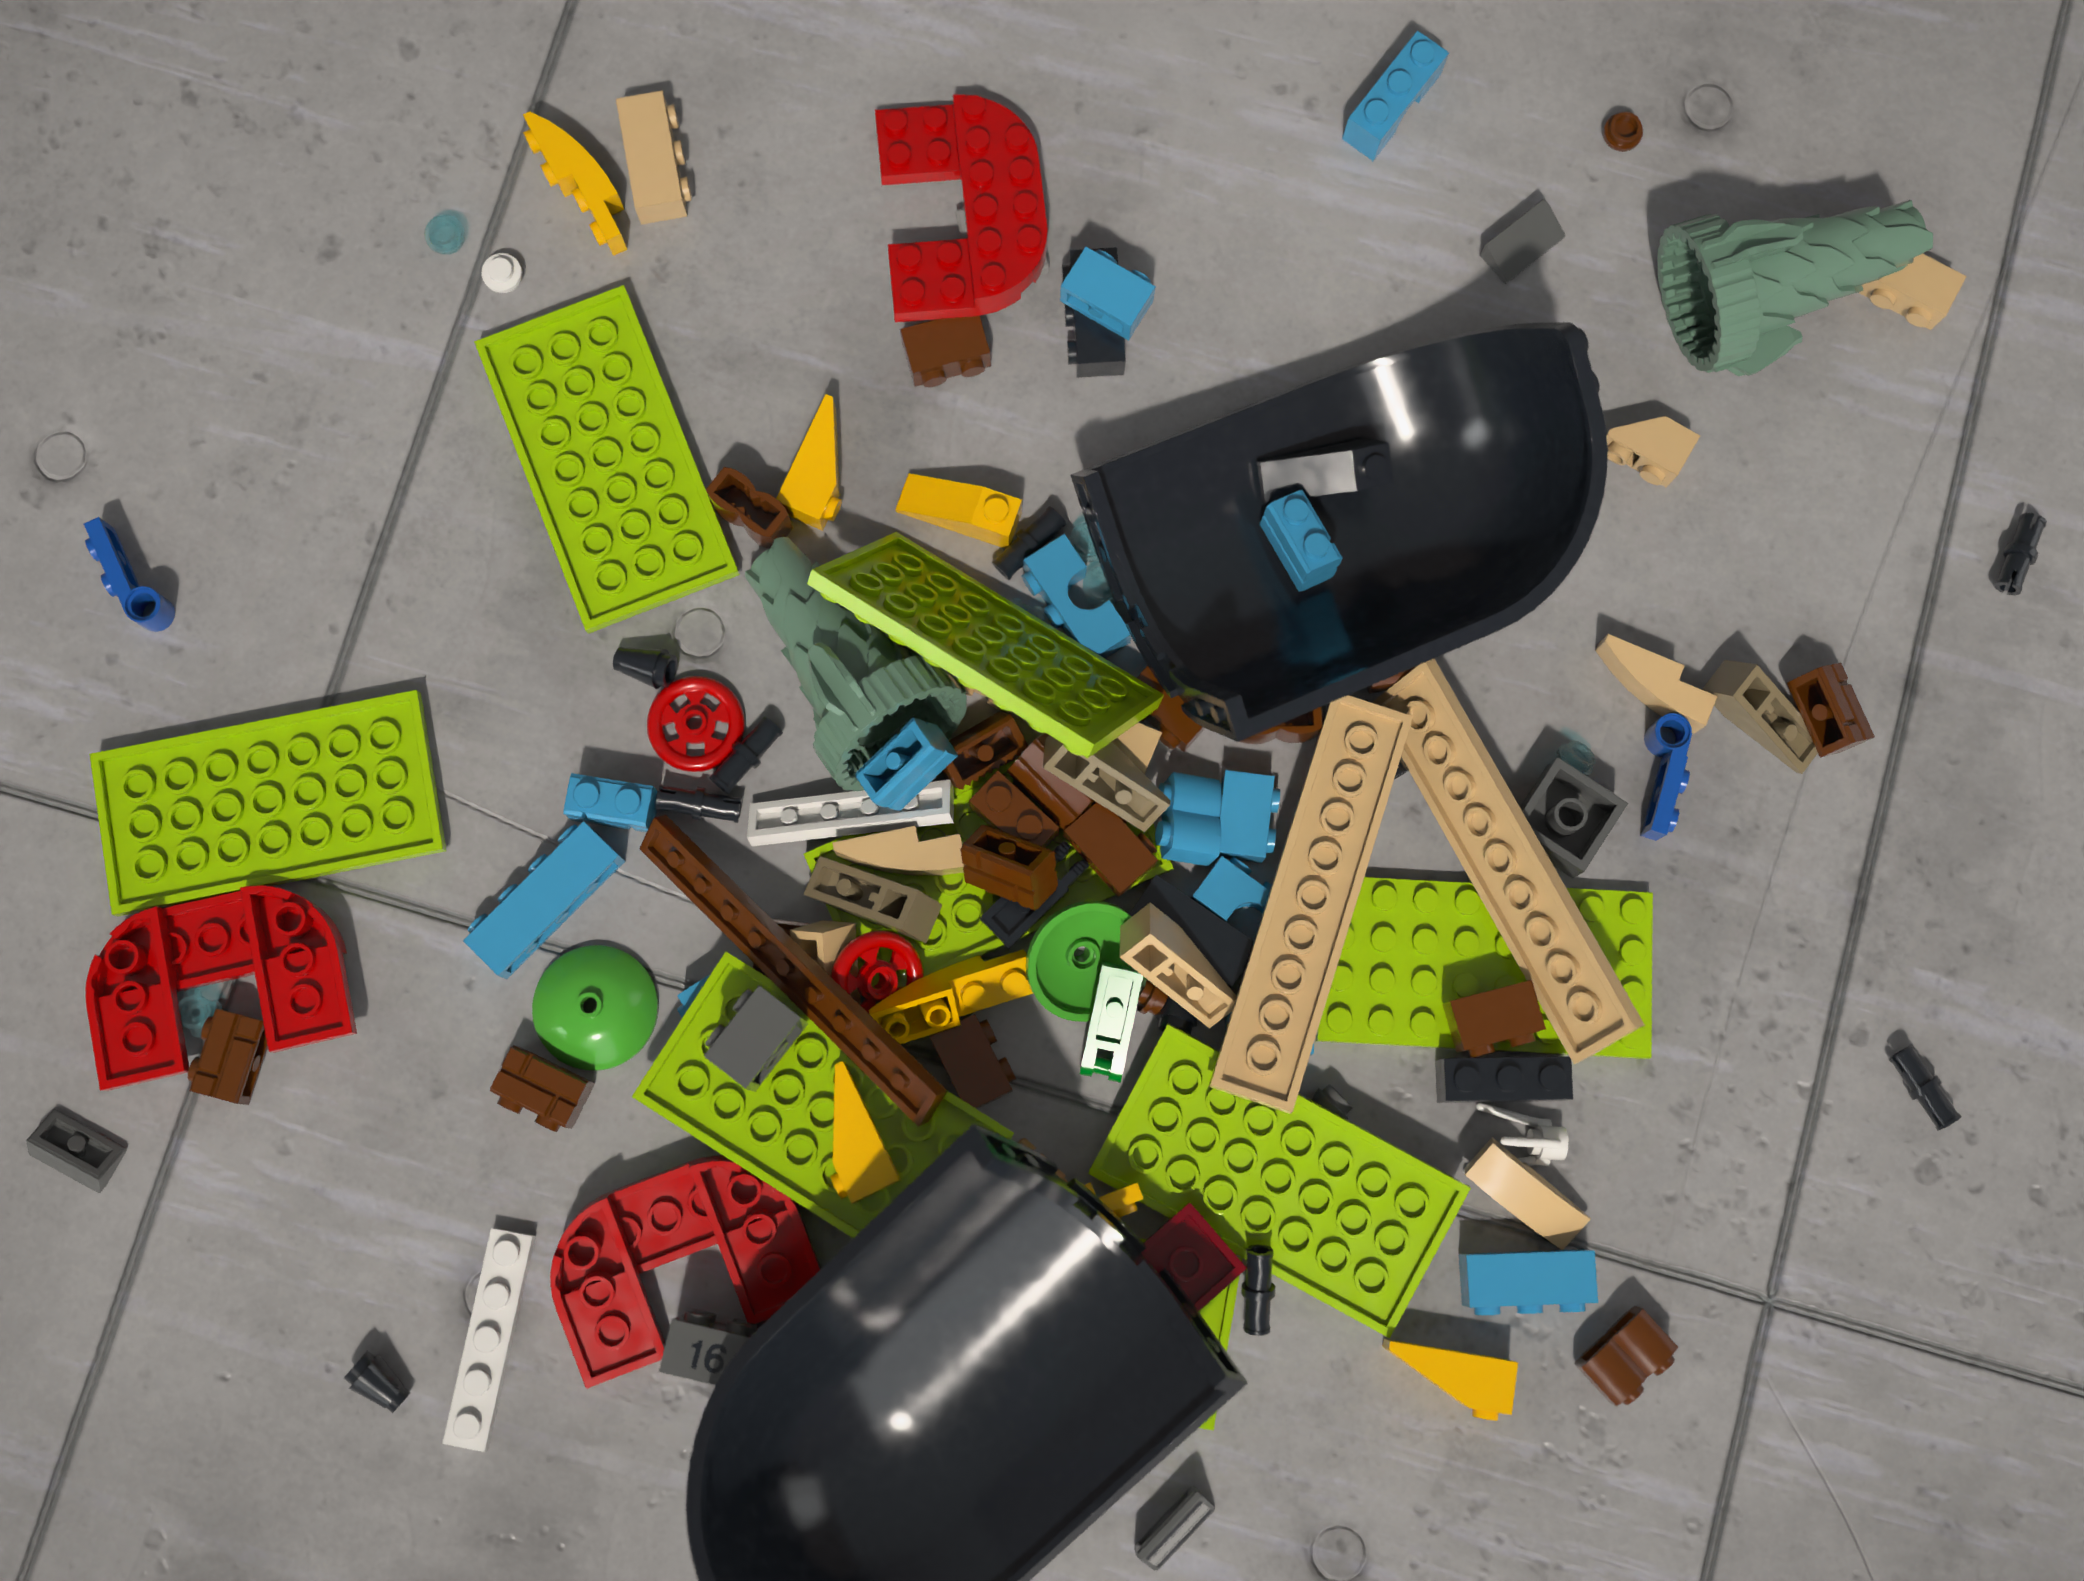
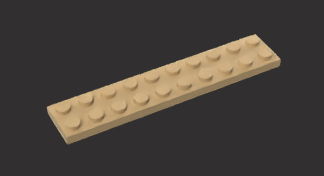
M1432 659L1418 665L1372 703L1413 716L1401 758L1406 767H1408L1410 774L1527 981L1532 980L1537 1000L1573 1064H1577L1645 1024L1436 660Z
M1350 695L1328 704L1322 729L1317 739L1209 1087L1289 1114L1293 1112L1413 716Z

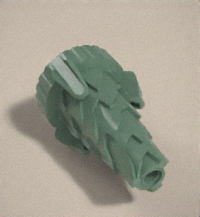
M1912 200L1884 208L1878 206L1858 208L1826 218H1820L1819 214L1805 218H1782L1773 221L1759 219L1742 220L1733 223L1731 226H1729L1724 218L1721 219L1719 215L1707 214L1670 225L1663 231L1657 254L1658 282L1663 308L1666 312V318L1676 343H1678L1682 354L1686 356L1688 362L1692 366L1694 365L1697 370L1710 373L1726 369L1738 377L1743 375L1750 376L1758 373L1787 354L1796 344L1802 343V333L1787 326L1795 323L1794 318L1828 307V301L1862 292L1863 284L1880 280L1884 276L1904 269L1908 264L1913 263L1914 257L1933 248V233L1926 229L1924 219L1921 213L1913 207Z
M788 537L776 538L771 548L759 555L753 562L751 569L745 571V578L760 598L768 621L786 646L781 652L796 671L801 683L799 688L814 708L813 720L815 721L816 731L813 748L815 753L839 787L847 791H863L864 788L856 778L855 773L895 734H900L901 729L913 717L923 720L925 723L929 722L937 725L949 740L952 733L961 724V719L965 716L967 705L966 689L956 676L941 667L928 664L922 655L907 646L893 642L888 637V634L874 625L859 621L853 612L842 605L824 599L819 591L807 584L812 569L819 567V563L816 561L812 564L806 554H803Z

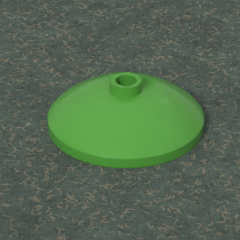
M1082 901L1058 910L1039 927L1033 936L1027 952L1026 975L1034 996L1045 1009L1065 1020L1088 1022L1091 1020L1103 961L1131 967L1120 958V926L1132 917L1129 913L1111 903ZM1078 947H1085L1084 952L1080 956H1074V952Z
M603 945L580 947L565 953L555 960L540 978L535 989L532 1004L535 1030L545 1048L561 1062L574 1068L591 1071L617 1067L637 1055L653 1034L659 1011L657 990L645 967L630 954L617 948ZM588 998H594L597 1001V1008L592 1013H586L583 1008L584 1002Z

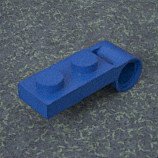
M100 517L84 523L89 538L85 539V544L91 556L97 562L100 561L105 573L101 575V580L107 592L112 597L117 596L127 617L152 632L167 629L175 618L173 604L152 588L139 585L115 528ZM155 601L156 606L153 613L143 617L144 608L149 603Z
M1669 713L1662 716L1647 728L1644 735L1647 749L1652 754L1662 757L1640 835L1655 841L1666 836L1668 832L1672 833L1679 818V809L1675 808L1678 793L1682 794L1685 791L1690 776V771L1686 770L1685 767L1688 760L1686 755L1692 737V728L1689 721L1680 714ZM1662 726L1668 727L1674 732L1675 744H1669L1662 739L1660 735V728Z

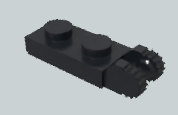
M1066 840L1053 850L1055 851L1056 864L1069 854V850L1072 847ZM1084 859L1076 862L1061 880L1058 879L1056 890L1037 910L1023 907L1018 902L1000 897L979 919L1010 949L1069 891L1068 887L1090 865Z

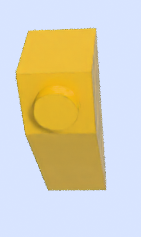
M825 394L776 497L787 510L789 517L822 531L828 520L831 522L835 520L842 504V499H839L836 407L833 397Z
M909 473L895 511L1006 549L1012 543L1022 515V499L983 486Z
M841 1061L835 1064L833 1165L836 1173L830 1175L839 1197L843 1199L848 1196L851 1204L901 1181V1178L847 1064Z
M1383 1338L1382 1347L1454 1400L1468 1408H1472L1473 1417L1498 1421L1499 1413L1512 1415L1518 1362L1505 1358Z

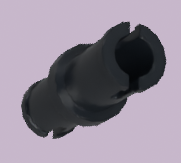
M1049 506L1025 531L1020 529L1015 534L1017 539L991 563L1007 580H1010L1024 566V559L1041 549L1062 527L1067 525L1066 521L1055 509Z
M2023 513L2020 515L2012 542L2008 543L2003 551L2005 561L1994 585L1999 592L2003 593L2005 586L2009 584L2011 579L2007 595H2019L2021 593L2029 567L2036 563L2038 557L2036 548L2043 529L2047 524L2046 519L2038 515L2035 524L2033 523L2030 529L2034 513Z
M763 716L759 724L741 743L738 741L734 743L731 747L733 752L714 774L709 776L710 780L723 792L729 794L732 788L751 768L756 769L761 764L759 759L775 740L783 734L781 729L770 719Z
M660 784L656 798V810L690 814L692 819L695 820L709 817L738 823L742 807V797L707 793L706 788L697 787L695 791Z
M1913 1045L1900 1050L1888 1058L1910 1088L1908 1094L1911 1099L1919 1101L1935 1124L1937 1131L1950 1126L1962 1117L1939 1085L1942 1082L1939 1077L1931 1075L1914 1050Z
M1257 1244L1246 1248V1281L1241 1286V1294L1245 1297V1322L1243 1329L1247 1334L1263 1336L1270 1333L1271 1329L1270 1307L1271 1299L1275 1297L1276 1286L1272 1283V1257L1274 1251L1269 1246Z

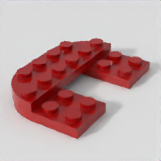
M955 94L953 95V104L875 110L881 184L896 185L961 180L967 238L888 244L895 322L986 315L1005 309L1020 300L1021 293L1032 282L1036 283L1040 277L1047 251V219L1039 154L1034 137L1025 123L1005 106L978 95Z
M273 886L240 887V891L166 908L156 906L136 913L124 920L110 933L112 937L106 943L101 953L94 955L87 975L85 990L86 1009L100 1091L114 1090L188 1073L189 1061L177 992L255 975L269 1052H280L357 1034L343 954H347L340 931L329 915L315 903L300 895Z
M713 1155L686 1162L612 1190L587 1204L573 1218L564 1231L553 1255L550 1272V1287L555 1309L586 1389L662 1360L665 1341L640 1278V1273L718 1244L747 1322L756 1324L769 1319L821 1270L798 1203L727 1157Z

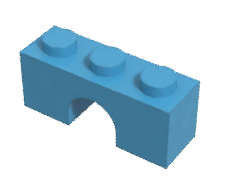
M1417 30L1350 115L1342 140L1374 161L1396 133L1399 123L1413 102L1416 101L1419 104L1440 77L1449 52Z
M1063 534L1024 559L1025 573L1021 575L1022 580L1033 596L1038 593L1047 604V607L1043 608L1055 629L1062 627L1068 637L1106 659L1131 642V635L1125 622L1110 600L1091 610L1081 609L1071 602L1068 592L1073 585L1086 578L1087 566L1066 535Z
M1222 856L1191 899L1226 922L1235 910L1243 907L1254 908L1263 914L1272 884L1265 881L1261 885L1249 876L1252 870L1243 862L1234 857H1231L1228 861Z

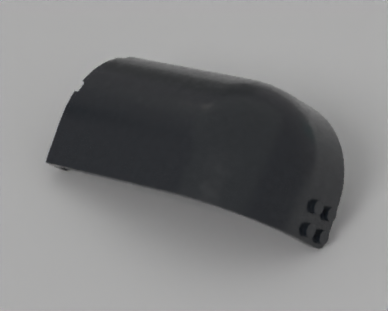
M1570 322L1522 323L1467 332L1415 345L1329 373L1071 474L1070 476L1100 566L1115 603L1123 600L1132 619L1131 622L1126 624V627L1146 664L1170 698L1179 696L1184 704H1181L1182 711L1198 725L1239 742L1493 634L1535 610L1559 587L1579 560L1595 527L1604 497L1608 460L1607 434L1598 394L1600 390L1599 380L1592 371L1587 352L1589 343L1585 332ZM1367 437L1389 442L1394 483L1358 491L1307 497L1331 537L1330 543L1335 544L1343 559L1333 577L1299 592L1260 526L1265 509L1272 502H1262L1257 461Z
M972 1124L745 1342L727 1365L714 1387L701 1417L690 1456L687 1477V1534L698 1581H1030L1247 1385L1248 1382L1166 1268L1159 1273L1142 1254L1148 1247L1106 1204L1077 1179L1073 1178L1069 1183L1055 1174L1059 1170L1057 1165L1038 1152L976 1124Z

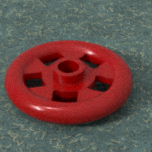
M704 676L684 677L672 682L669 687H664L653 700L647 717L648 738L656 754L670 766L687 772H702L720 766L733 752L731 747L736 741L741 743L745 727L744 712L733 691L720 681ZM685 694L690 704L681 708L678 713H675L670 704ZM706 694L720 701V705L715 712L701 704ZM698 716L702 718V725L698 729H690L688 721L690 718ZM718 721L728 724V731L724 740L712 738L716 730V722ZM675 723L676 732L680 737L668 742L663 726ZM705 743V754L700 756L687 755V744Z
M871 931L856 937L843 948L833 965L831 977L848 994H851L857 988L860 995L865 998V1001L860 1006L869 1013V1010L876 1005V1002L882 1001L903 988L897 987V970L906 969L907 986L923 977V967L916 949L904 937L890 931ZM879 947L893 950L889 963L876 959ZM860 957L865 961V964L860 968L857 977H855L849 971L856 959ZM878 973V983L875 986H871L873 976Z

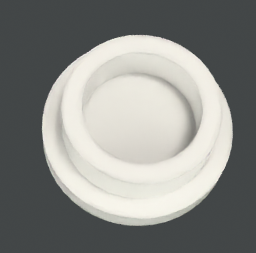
M498 253L492 255L484 262L481 275L489 289L498 293H508L519 285L522 279V268L513 256L506 253Z

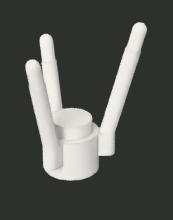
M1482 1102L1477 1103L1476 1108L1480 1111L1535 1127V1129H1529L1527 1137H1502L1500 1140L1502 1145L1527 1147L1528 1154L1534 1156L1518 1158L1522 1163L1526 1162L1529 1166H1549L1551 1160H1564L1568 1152V1133L1565 1127L1552 1126L1551 1119L1534 1118Z

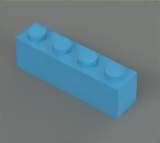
M584 821L579 826L574 824L565 830L558 839L560 845L549 856L543 854L537 858L528 869L530 875L519 886L516 883L509 886L498 898L500 904L489 915L486 913L480 915L469 926L467 931L470 934L463 942L497 976L508 979L626 862Z

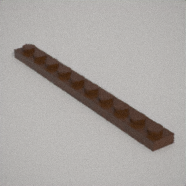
M667 815L654 817L639 849L918 1127L928 1123L943 1100L947 1090Z

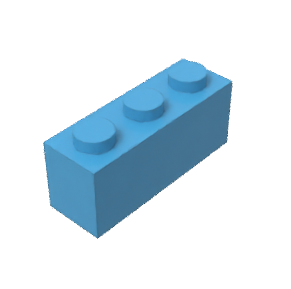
M1576 1249L1458 1254L1462 1306L1474 1308L1475 1315H1500V1307L1517 1306L1518 1314L1543 1313V1305L1559 1304L1560 1312L1586 1311L1585 1303H1598L1595 1250Z

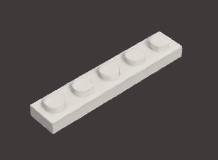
M951 779L930 782L901 811L876 805L865 790L750 803L747 839L751 846L889 831L911 826L923 827L953 823L954 787Z
M491 1228L442 1444L486 1452L489 1449L535 1243V1235L499 1228Z

